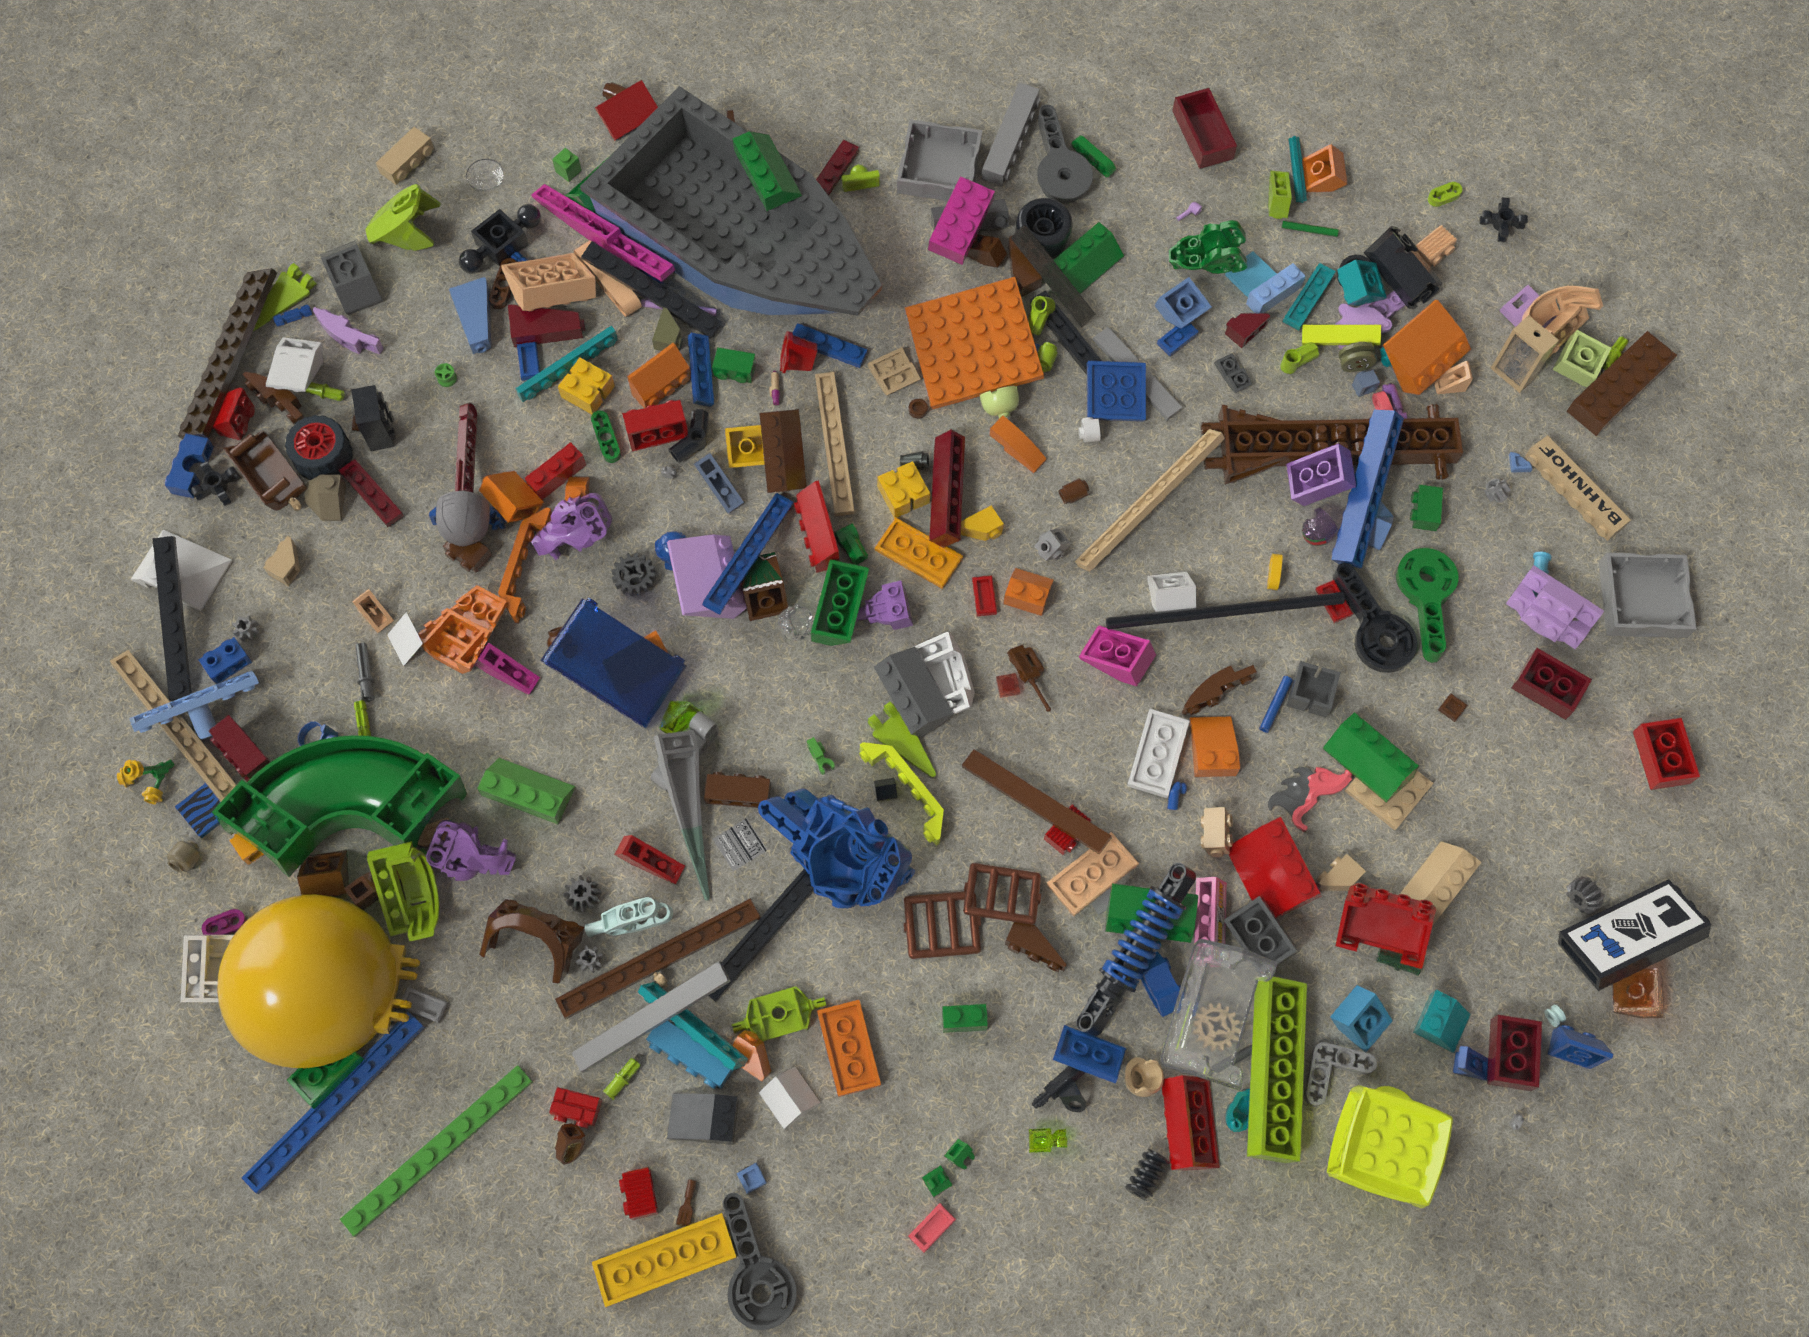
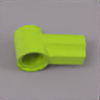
M1037 296L1033 299L1032 311L1028 318L1031 333L1035 335L1041 334L1049 314L1055 310V302L1052 298ZM1043 302H1045V308H1044V309H1042V303H1043Z
M1309 342L1297 349L1287 350L1280 364L1281 370L1286 374L1294 373L1298 367L1319 357L1318 347L1315 343Z

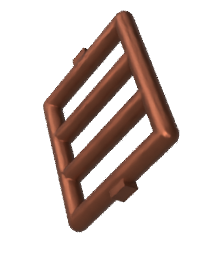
M972 863L969 867L967 883L965 882L964 887L966 895L963 912L966 915L1033 925L1036 923L1038 904L1040 905L1041 894H1039L1041 875L1037 872ZM977 872L990 874L985 909L973 907ZM998 875L1011 877L1007 912L994 910ZM1019 878L1032 880L1028 915L1015 913Z
M964 891L912 895L904 898L906 923H903L904 933L907 934L909 958L979 954L981 952L979 932L981 918L978 916L969 915L972 946L959 947L955 901L965 900L966 893ZM974 893L973 907H977L976 893ZM947 901L951 947L938 948L934 902ZM925 903L929 949L916 950L913 904Z

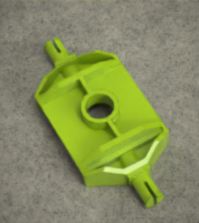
M795 986L750 999L746 1018H744V1021L732 1024L733 1032L749 1029L764 1042L800 1030H808L812 1011L826 1006L825 998L808 999ZM774 1009H784L785 1015L783 1018H774L772 1015Z

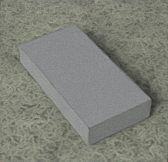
M407 987L402 1000L412 1003L410 1009L403 1010L440 1023L449 1004L444 1000Z

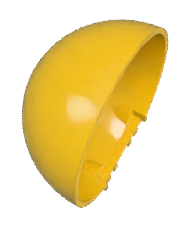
M326 895L293 896L262 908L236 931L223 954L219 967L217 984L219 1007L232 1036L244 1049L259 1059L274 1065L290 1068L323 1066L339 1061L358 1051L377 1033L389 1034L391 1021L407 1022L409 1020L407 1014L393 1012L394 1008H411L412 1003L410 1001L396 999L400 979L416 980L418 975L412 971L402 970V967H418L420 961L418 959L405 958V945L392 944L378 922L358 906Z

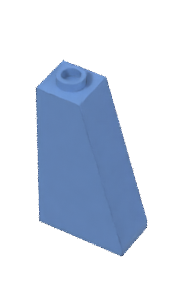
M485 277L449 289L473 354L484 353L487 349L491 348L490 289Z

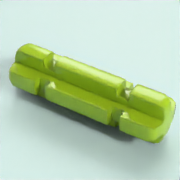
M363 700L354 702V710H356L355 716L357 728H359L358 735L371 736L366 703Z

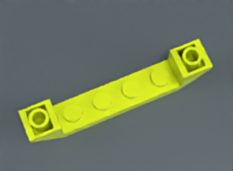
M862 742L859 753L862 760L874 766L886 757L885 762L891 769L895 768L899 773L898 778L904 785L908 784L912 789L910 791L912 796L917 801L921 800L925 805L923 807L925 812L930 817L934 816L924 824L923 830L925 832H923V835L929 843L933 841L936 846L940 844L944 812L941 805L893 746Z

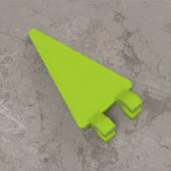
M294 263L289 266L287 273L281 272L267 296L253 331L271 321L273 316L283 313L310 295L309 290L317 285L313 280L314 278L307 273L303 276L301 283L296 281V279L303 275V272Z
M890 701L884 705L883 709L890 717L885 723L882 724L875 714L868 718L867 723L875 730L872 733L875 739L884 745L893 746L901 757L932 778L936 776V772L919 738L911 735L900 713Z

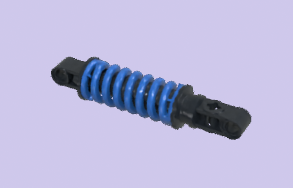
M1175 863L1170 867L1158 888L1151 885L1146 897L1151 900L1153 898L1155 901L1153 903L1143 900L1142 905L1149 911H1136V915L1143 921L1141 923L1133 919L1130 921V925L1134 929L1132 931L1128 929L1124 931V935L1127 937L1126 941L1118 940L1117 943L1121 950H1112L1111 954L1115 957L1114 961L1106 960L1102 968L1100 967L1099 971L1103 974V979L1100 983L1096 984L1097 988L1089 997L1087 1004L1076 1020V1026L1080 1031L1092 1036L1100 1035L1109 1019L1115 1013L1118 1004L1124 1000L1123 996L1127 991L1135 993L1139 983L1137 979L1143 978L1140 968L1148 969L1149 963L1146 958L1154 959L1156 954L1152 949L1158 950L1162 947L1158 938L1165 940L1168 937L1167 932L1163 928L1171 930L1174 927L1173 922L1169 918L1177 920L1183 911L1187 909L1182 901L1196 881V873L1182 863Z

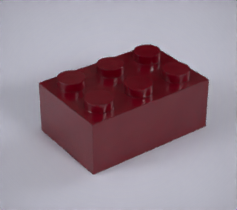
M1536 648L1527 659L1511 689L1566 720L1575 711L1592 679Z
M230 715L226 716L209 730L213 736L210 739L212 743L220 749L224 757L247 782L270 763L269 759Z
M1499 1014L1490 1019L1488 1085L1524 1091H1533L1539 1088L1542 1021Z

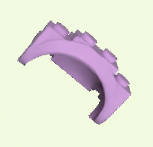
M1534 565L1506 602L1508 606L1518 612L1521 617L1520 620L1525 622L1533 631L1549 638L1553 642H1565L1574 649L1580 645L1604 612V610ZM1533 590L1538 593L1537 597H1535ZM1575 617V618H1577V619L1580 620V621H1572V620H1573V618Z

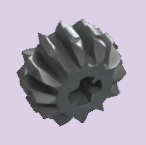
M579 875L578 881L571 878L572 885H565L568 891L563 893V896L567 898L566 904L568 906L572 905L574 911L580 907L581 911L585 912L587 905L590 909L594 908L591 903L592 901L599 902V898L596 895H599L601 891L596 888L598 886L596 881L591 882L590 876H587L584 880L583 876ZM581 890L585 891V893H583V897H580L578 895L581 894Z
M1581 876L1576 878L1566 887L1568 891L1566 895L1570 898L1569 902L1573 903L1574 909L1578 908L1581 913L1586 912L1590 914L1604 903L1603 898L1605 895L1601 892L1602 888L1597 886L1596 881L1592 882L1590 877L1585 878Z

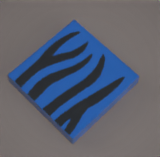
M206 783L175 806L201 839L220 825L212 814V811L218 806L220 801Z

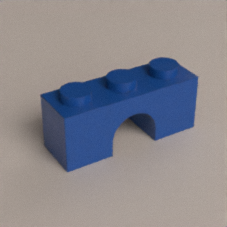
M185 434L184 439L181 440L178 454L172 461L170 474L165 479V486L171 494L194 499L195 496L190 489L199 485L201 481L195 473L189 472V469L195 463L209 461L214 446L208 438Z

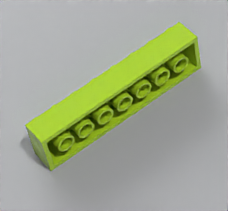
M1266 976L1255 980L1247 1157L1280 1163L1300 1162L1307 983L1274 976Z

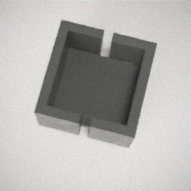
M1300 661L1295 670L1286 706L1305 711L1308 708V713L1326 718L1332 710L1341 672L1322 667L1317 678H1315L1314 675L1318 670V666Z

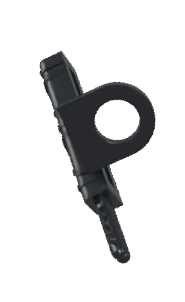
M1070 1066L1066 1067L1065 1070L1060 1072L1057 1077L1043 1088L1044 1093L1034 1098L1032 1106L1037 1109L1041 1106L1043 1107L1050 1097L1053 1100L1059 1097L1069 1111H1084L1087 1103L1075 1082L1086 1072ZM1077 1101L1081 1103V1106L1074 1107L1069 1102Z

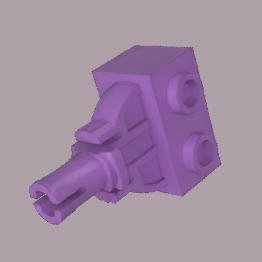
M902 581L882 585V591L876 593L872 599L865 600L866 604L864 607L859 608L856 620L868 619L870 624L878 622L884 625H891L893 630L913 626L906 588Z

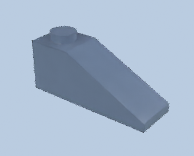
M708 453L694 463L727 513L744 503L711 453Z

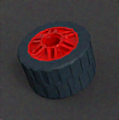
M312 415L311 417L303 418L291 427L286 436L285 447L287 455L301 476L308 480H312L319 475H341L339 470L350 463L353 458L352 446L341 425L334 419L323 415Z

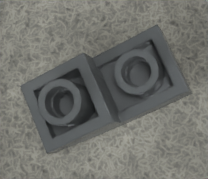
M1233 353L1214 362L1216 368L1234 393L1253 385L1245 369L1240 368Z

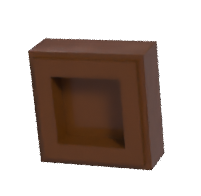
M1450 693L1438 711L1455 722L1468 705Z

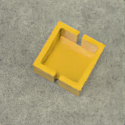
M579 358L570 370L571 375L567 373L558 385L561 398L592 415L603 403L602 398L606 399L615 385L611 374Z
M913 461L898 467L896 473L894 470L877 476V487L894 519L910 512L911 499L914 510L930 503V492Z

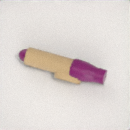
M774 370L771 373L772 386L769 387L770 397L773 399V405L777 406L780 404L779 374Z

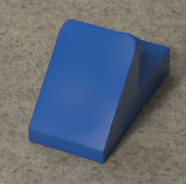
M1460 1046L1459 1052L1455 1053L1453 1073L1487 1081L1488 1058L1470 1047Z

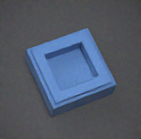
M757 1163L736 1173L747 1194L767 1184Z

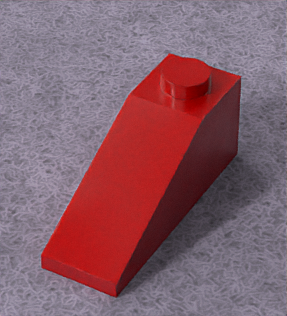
M633 835L624 836L614 854L627 863L672 884L677 883L685 867L682 863Z

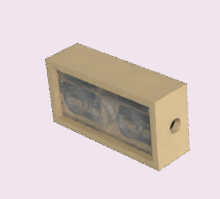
M1528 315L1512 330L1491 369L1520 393L1536 378L1559 340Z

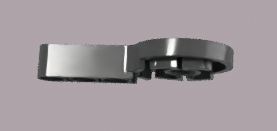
M729 1193L723 1200V1207L740 1259L739 1267L733 1273L728 1286L729 1307L735 1318L746 1327L754 1330L773 1329L785 1322L791 1315L797 1299L796 1284L792 1274L783 1264L761 1255L743 1198L737 1193ZM733 1198L740 1200V1206L736 1210L728 1208V1202ZM744 1220L747 1223L746 1230L741 1233L736 1232V1222ZM747 1242L754 1245V1251L750 1255L742 1253V1246ZM758 1285H767L771 1290L770 1299L765 1303L756 1302L753 1297L754 1289Z

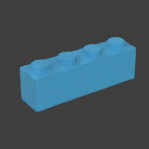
M669 1021L653 1029L646 1038L651 1050L657 1054H660L661 1051L668 1055L667 1060L676 1066L681 1063L687 1067L685 1071L696 1078L700 1075L705 1079L704 1083L712 1089H715L716 1086L722 1089L734 1071L726 1068L718 1058L710 1055L706 1048L693 1041L689 1034Z

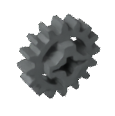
M627 553L626 559L619 557L621 562H615L614 566L616 569L611 570L612 575H614L612 580L613 583H616V589L621 588L622 594L629 591L630 596L634 592H637L638 596L641 595V590L648 592L647 586L653 587L652 580L656 579L654 573L656 571L655 567L652 566V561L650 559L646 561L644 554L639 558L638 553H635L634 557ZM643 568L647 570V575L644 574ZM621 574L624 576V581L621 580Z

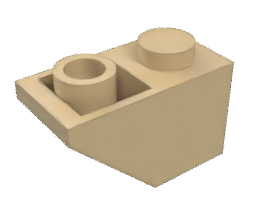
M289 536L279 543L277 550L266 560L263 567L269 576L288 587L301 571L297 547Z
M1348 854L1342 859L1338 856L1330 864L1332 869L1328 873L1324 871L1316 879L1319 882L1317 887L1320 891H1348L1350 886L1354 885L1366 871Z

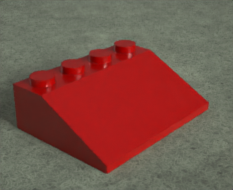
M1281 817L1262 825L1234 842L1233 846L1230 847V854L1228 855L1251 900L1253 901L1259 896L1263 897L1277 918L1322 897Z

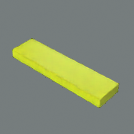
M1303 325L1302 345L1309 342L1316 345H1349L1356 342H1369L1373 345H1380L1381 325Z

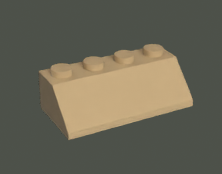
M1441 841L1400 894L1408 895L1416 900L1431 901L1436 907L1434 925L1482 862L1465 849Z

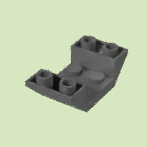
M356 240L320 254L346 315L382 302V298Z

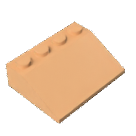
M574 253L502 265L503 273L513 296L523 311H533L536 308L542 307L550 308L553 305L559 304L567 305L575 301H588L589 299L596 298L595 276Z

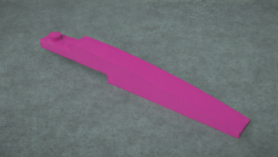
M546 184L531 194L533 199L571 228L636 269L645 271L661 282L675 271L672 263L621 234L620 228Z

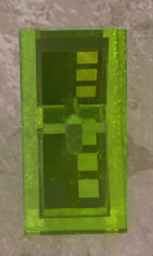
M670 701L659 728L666 734L682 732L689 727L690 721L698 712L701 711L703 714L704 712L691 702Z

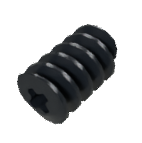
M1147 1149L1149 1152H1143L1142 1154L1145 1160L1138 1161V1165L1141 1168L1134 1169L1136 1176H1131L1129 1179L1132 1184H1126L1125 1186L1127 1191L1144 1201H1147L1146 1196H1154L1149 1190L1150 1188H1158L1153 1181L1162 1180L1158 1172H1166L1162 1164L1170 1165V1162L1165 1157L1150 1149Z

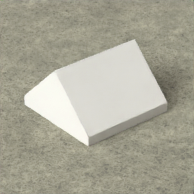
M796 1067L775 1076L759 1092L783 1129H786L820 1104V1101Z

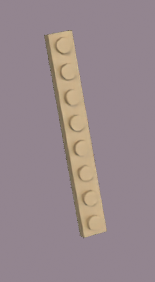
M834 372L815 374L835 516L854 514V505Z

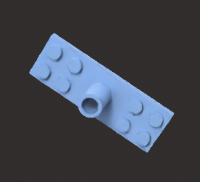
M251 670L129 719L134 732L139 730L142 733L152 729V725L156 723L166 724L171 722L174 716L187 712L198 738H207L212 736L209 730L216 725L207 703L220 698L227 700L234 697V693L243 690V692L250 691L259 682Z

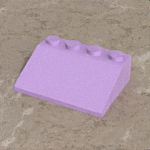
M713 534L669 540L667 542L682 615L734 619L747 608L741 584L720 615L702 606L703 600L734 556L731 536Z

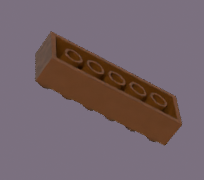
M1646 331L1572 402L1566 412L1597 436L1671 365L1677 354L1650 332Z

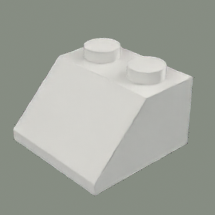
M1187 572L1147 576L1152 606L1155 612L1196 608V586Z

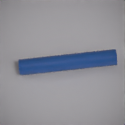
M1283 676L1259 727L1261 731L1269 733L1292 684V678Z

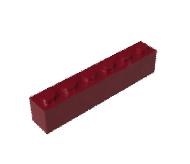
M952 429L935 437L929 541L943 548L961 540L965 436Z

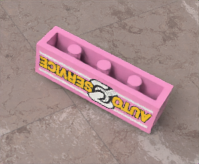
M1217 877L1196 878L1198 905L1195 922L1194 963L1203 968L1225 967L1226 923L1224 919H1226L1227 883Z

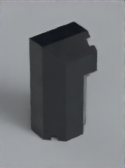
M1390 226L1363 253L1373 263H1376L1379 273L1408 309H1415L1418 307L1417 303L1422 301L1424 304L1438 293L1440 289L1438 286H1441L1442 282L1420 256L1419 252H1417L1418 248L1406 234L1400 235L1399 232L1401 230L1398 227Z

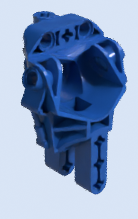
M805 788L787 793L784 799L776 796L759 803L758 812L760 816L793 843L790 854L810 874L814 893L831 899L833 907L848 909L856 905L862 907L881 903L892 898L897 888L907 884L915 874V870L910 866L912 861L911 851L901 841L888 833L887 825L882 820L875 819L868 807L859 810L847 805L844 801L836 799L834 795L818 799Z

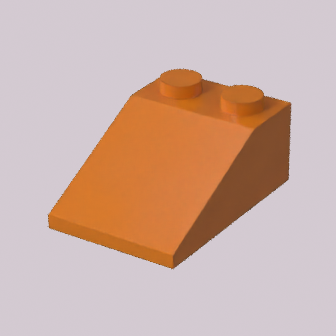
M1231 716L1190 717L1195 777L1236 776L1240 770V762Z

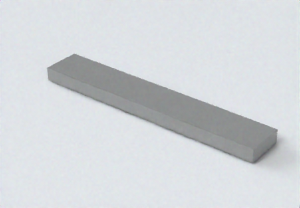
M1109 327L1093 337V341L1112 362L1141 363ZM1146 368V399L1168 421L1182 411L1183 407Z

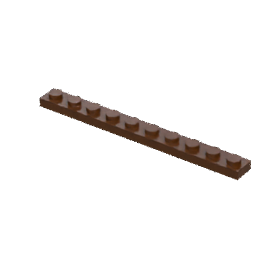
M750 898L559 996L555 1000L566 1020L653 975L655 972H659L760 919V916Z

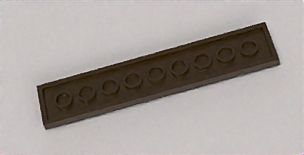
M274 269L251 271L244 275L241 288L236 293L235 302L229 310L227 321L222 326L221 335L215 343V349L208 359L207 368L201 376V382L194 392L192 403L187 409V415L180 425L178 437L184 439L185 434L209 437L278 273Z

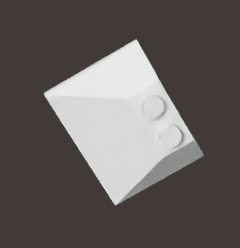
M162 530L158 538L176 537L182 602L187 606L202 611L233 561ZM153 546L131 578L132 581L147 588H150V586L157 588Z
M943 633L914 646L924 660L953 713L957 714L971 708L975 691L965 656L951 633Z
M184 935L181 1002H218L217 984L219 967L223 954L234 935Z

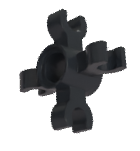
M1506 197L1501 198V203L1498 204V213L1484 210L1479 218V224H1493V227L1498 231L1497 242H1506L1510 226L1524 229L1525 223H1528L1527 215L1515 216L1514 211L1509 208L1510 198Z
M207 461L201 463L200 466L205 473L204 483L190 489L197 501L212 493L218 496L224 506L230 504L231 500L226 494L227 484L241 478L234 466L220 474L217 471H213Z

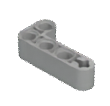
M701 711L689 723L690 730H694L699 757L719 733L718 725ZM658 766L650 779L668 792L660 767Z

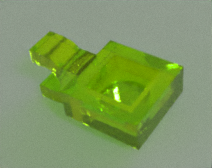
M1051 1128L1029 1129V1153L1051 1152V1147L1054 1146L1067 1148L1066 1129L1056 1130L1053 1134Z

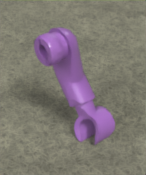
M1392 383L1382 385V391H1385L1390 396L1393 410L1403 418H1407L1406 412H1402L1403 407L1396 386Z

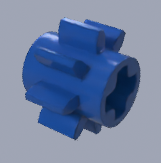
M490 507L489 525H493L492 530H497L498 527L506 529L505 524L507 521L494 507Z

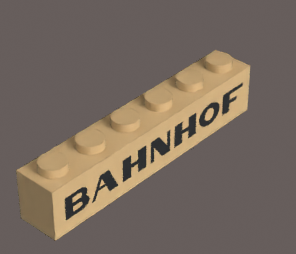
M1548 435L1532 446L1525 455L1531 466H1535L1541 473V476L1554 486L1556 492L1563 495L1568 500L1569 505L1577 509L1583 519L1590 523L1596 529L1598 535L1604 537L1607 541L1623 530L1631 521Z

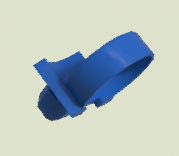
M311 721L301 728L298 734V743L300 746L305 745V736L316 726H320L322 732L319 740L338 737V732L326 724L321 725L316 721Z

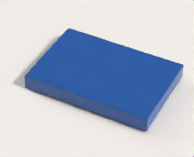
M1064 1025L1053 1060L1116 1084L1126 1048Z

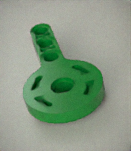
M1418 548L1408 552L1401 559L1396 570V582L1401 592L1410 599L1409 603L1418 608L1423 657L1426 661L1435 663L1440 660L1446 649L1441 605L1454 593L1458 585L1459 575L1454 562L1444 553L1431 548ZM1425 573L1430 575L1433 581H1424L1420 577V574Z

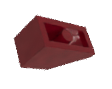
M1240 313L1236 318L1232 317L1227 322L1225 335L1239 347L1243 348L1268 325L1270 315L1268 313Z

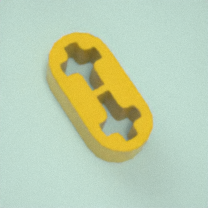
M1272 553L1267 589L1277 591L1279 588L1283 555Z

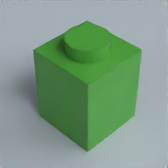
M566 148L552 159L555 172L568 182L582 171L579 157Z

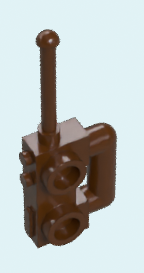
M1023 645L1011 648L1007 654L1010 662L1017 669L1020 679L1024 683L1029 682L1033 686L1046 711L1050 712L1051 707H1049L1036 685L1035 680L1044 672V667L1033 648H1024ZM1026 656L1029 657L1030 661H1031L1032 664H1033V667L1031 666V664H1030V662L1028 661V659H1027Z

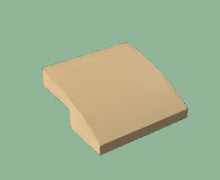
M902 347L867 364L886 396L920 380L913 363H910Z

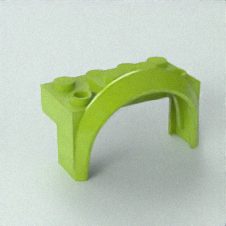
M412 841L369 851L367 861L390 936L408 932L409 942L433 936L439 919V896L434 872L431 865L427 862L425 854L413 847ZM397 871H398V873H399V876H400V879H401V882H402V885H403V889H404V892H405L406 900L404 899V895H403V892H402V889H401V885H400V882H399V878H398V875H397ZM427 900L425 903L414 906L410 905L412 903Z

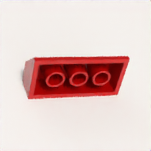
M818 480L796 495L797 502L794 503L796 514H800L802 519L799 520L801 532L805 531L806 537L803 538L805 548L810 549L811 555H808L810 566H815L816 573L827 571L830 559L839 561V550Z
M1186 1075L1165 1078L1162 1085V1094L1164 1098V1115L1167 1125L1171 1170L1187 1171L1220 1168L1209 1078Z

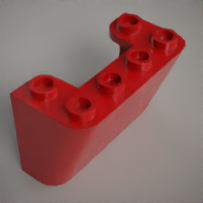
M1356 883L1350 886L1335 946L1357 952L1359 943L1401 953V964L1422 969L1436 907L1428 900H1416L1405 894L1396 895L1389 893L1385 889H1373L1365 884Z

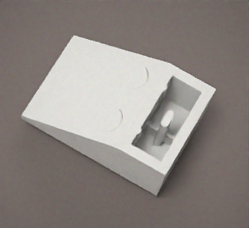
M283 337L276 347L266 387L305 392L323 364L321 342Z

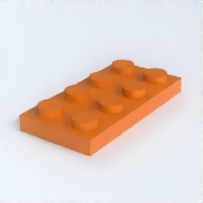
M855 1000L817 1010L838 1097L880 1087L881 1082L860 1001Z

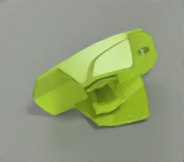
M418 184L403 189L382 206L370 220L365 229L369 243L374 244L382 241L413 251L433 246L434 241L418 229L413 221L417 216H423L425 211L440 207L441 203L422 190Z

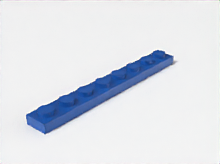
M778 493L774 495L703 600L702 606L719 615L722 613L791 509L793 501Z

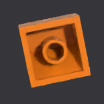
M1332 144L1302 159L1306 192H1333L1347 185L1344 154Z
M1015 568L1010 578L1003 604L1042 616L1054 580Z

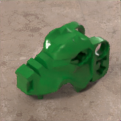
M1235 220L1221 222L1220 225L1212 223L1204 225L1200 234L1195 236L1188 235L1180 239L1176 245L1169 249V262L1174 269H1204L1212 274L1243 271L1247 268V258L1241 249L1237 247L1245 243L1246 233L1240 223Z

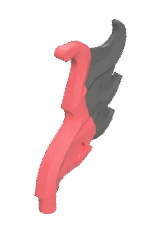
M1305 767L1294 769L1293 772L1299 773L1300 777L1287 778L1281 782V785H1287L1288 789L1283 792H1277L1270 797L1268 801L1269 810L1272 811L1273 806L1283 807L1292 816L1293 824L1305 832L1308 827L1302 823V816L1317 803L1318 796L1336 794L1351 782L1353 774L1347 769L1341 775L1334 774L1320 767H1316L1315 774Z

